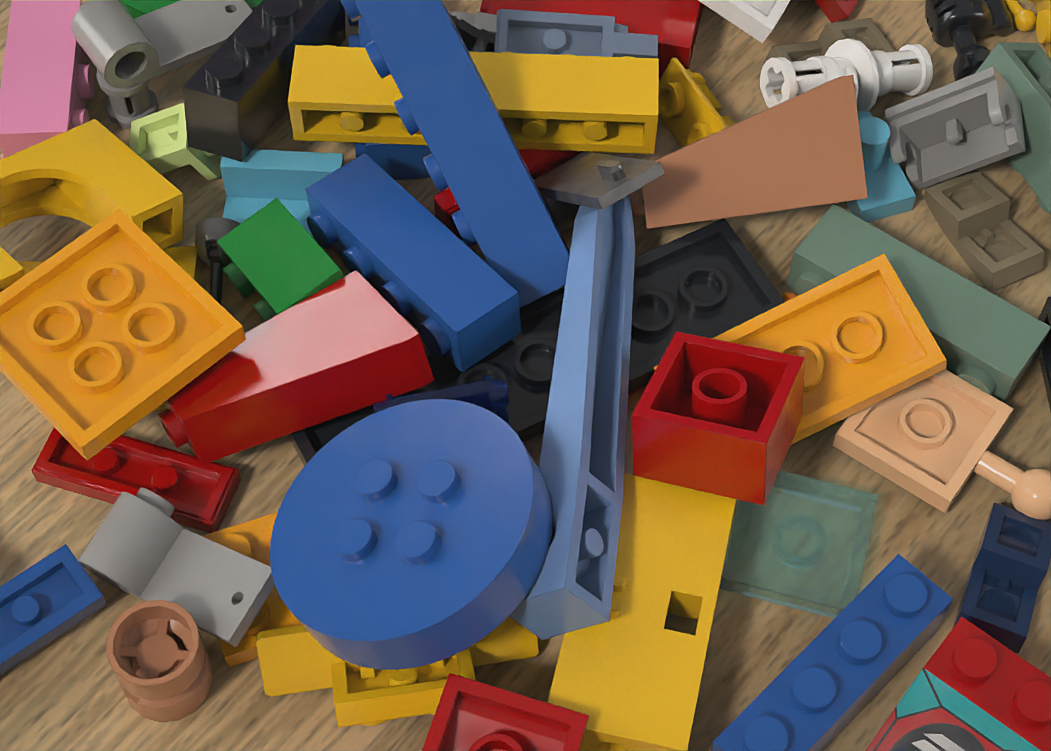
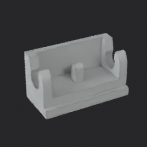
M994 66L885 109V119L888 121L890 128L889 148L894 164L906 161L907 179L915 191L1026 151L1020 98Z

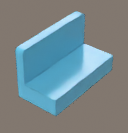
M253 149L243 162L222 157L220 170L226 192L223 218L232 219L241 224L277 197L315 240L307 225V217L311 213L305 189L344 166L343 154Z

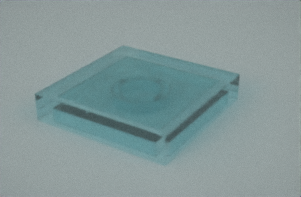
M780 470L765 506L740 500L719 589L835 618L858 595L879 495Z

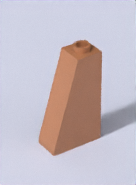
M848 75L832 79L653 160L661 163L665 174L630 194L632 216H644L645 227L650 229L867 199L854 76Z

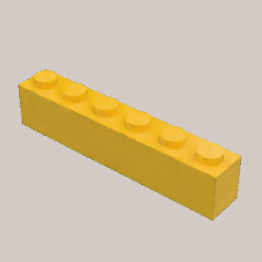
M332 45L295 46L288 96L294 140L427 145L421 131L412 136L407 131L394 105V101L403 97L392 75L383 79L379 76L365 48L336 47ZM469 52L518 149L654 154L658 124L659 59L635 58L631 56L603 57L576 56L572 54Z

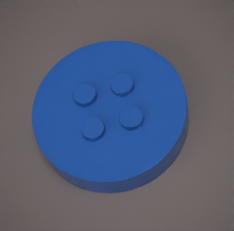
M428 399L386 408L356 422L330 440L312 457L293 481L278 510L270 541V564L275 586L285 605L323 648L342 660L358 666L380 670L415 668L435 663L451 657L483 639L512 614L528 594L543 567L550 546L553 510L549 489L543 475L517 433L503 419L483 407L458 400Z

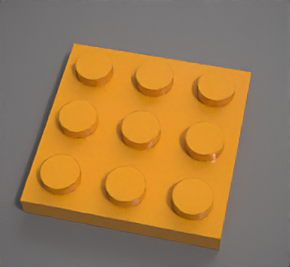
M120 209L113 212L0 292V371L86 461L246 340L243 325Z

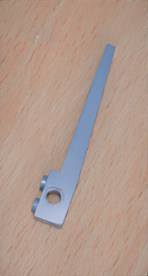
M630 194L603 210L580 205L574 221L539 470L547 484L552 501V536L545 562L535 583L518 607L509 615V617L542 640L610 621L623 504L635 263V237Z

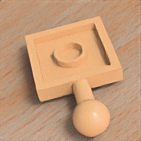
M946 369L849 416L835 435L832 446L943 513L947 512L974 472L1010 493L1013 506L1017 511L1035 519H1042L1044 521L1051 519V472L1045 469H1030L1024 472L988 451L1007 424L1014 408Z

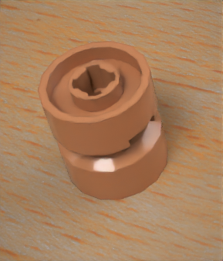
M161 599L142 601L126 609L113 622L106 638V656L131 707L141 716L157 722L178 721L194 713L207 700L213 685V667L204 648L199 629L189 612L179 604Z

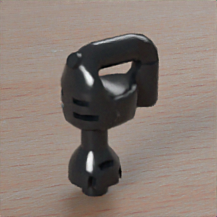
M925 0V18L932 32L933 40L944 48L954 46L957 57L953 65L955 81L975 74L991 51L978 45V40L992 33L997 36H1003L1013 29V21L1004 0Z

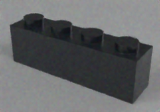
M263 0L182 86L188 147L243 162L288 108L295 46L332 45L340 47L346 40L345 9L341 1Z

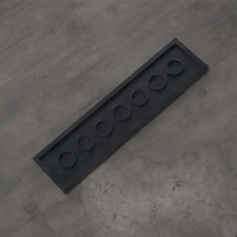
M725 218L635 257L628 394L648 385L655 372L653 367L659 364L676 331L714 338L785 303ZM565 288L519 308L521 333L464 372H461L444 355L436 357L428 349H425L434 381L424 387L288 434L303 465L305 466L330 440L356 422L386 408L418 400L449 399L483 407L503 419L517 433L522 442L544 433Z

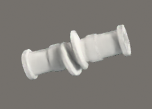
M849 38L835 42L828 48L824 56H814L804 61L790 62L784 57L770 58L765 62L761 70L760 89L766 105L770 108L832 79L853 75L857 110L869 111L876 103L877 97H882L888 93L902 91L905 95L909 96L925 93L932 81L933 65L928 51L920 44H907L901 47L899 51L894 52L870 51L861 41ZM910 60H918L919 63H917V64H910L909 61H910ZM781 90L782 94H775L774 91Z

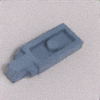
M500 9L497 10L494 52L549 55L572 54L576 56L603 57L631 56L635 58L658 59V35L628 33V26L615 23V16Z

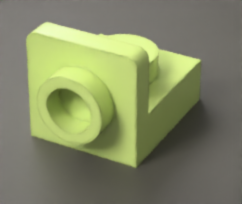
M184 103L131 121L129 148L160 174L190 164L207 180L220 177L222 156L188 147Z

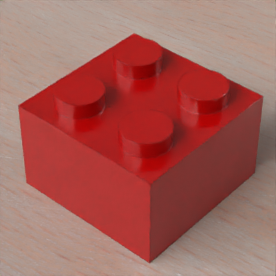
M676 331L632 413L633 475L765 506L802 419L805 357Z

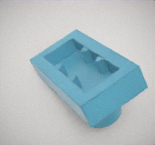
M870 110L858 111L868 198L845 201L853 215L867 223L911 211L916 195L900 165L894 164L888 145L890 136L889 126L882 119L873 117Z

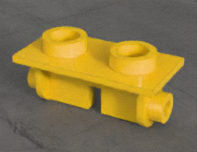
M672 58L659 81L658 114L681 146L684 147L735 124L729 115H719L723 107L705 85L704 77L700 73H693L690 69H685L677 58Z

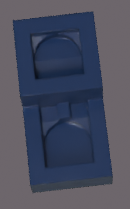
M995 502L993 503L968 575L953 627L963 617L1011 651L1019 654L1028 635L1038 589L1049 567L1051 558L1050 522L1031 518L1017 510Z

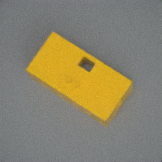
M624 473L623 504L610 621L564 634L548 699L550 704L589 715L580 751L688 750L736 499Z

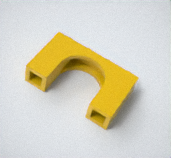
M96 119L0 160V229L17 220L41 215L69 217L94 227L113 212L120 209L162 250L184 239L183 193ZM0 246V292H2L23 277L25 271Z

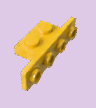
M509 616L483 639L451 657L432 664L399 670L366 668L342 660L323 648L303 625L264 630L256 635V646L265 694L273 697L333 688L338 728L353 725L375 726L392 719L425 714L435 715L449 673L476 681L473 666L533 658L539 653L537 636Z

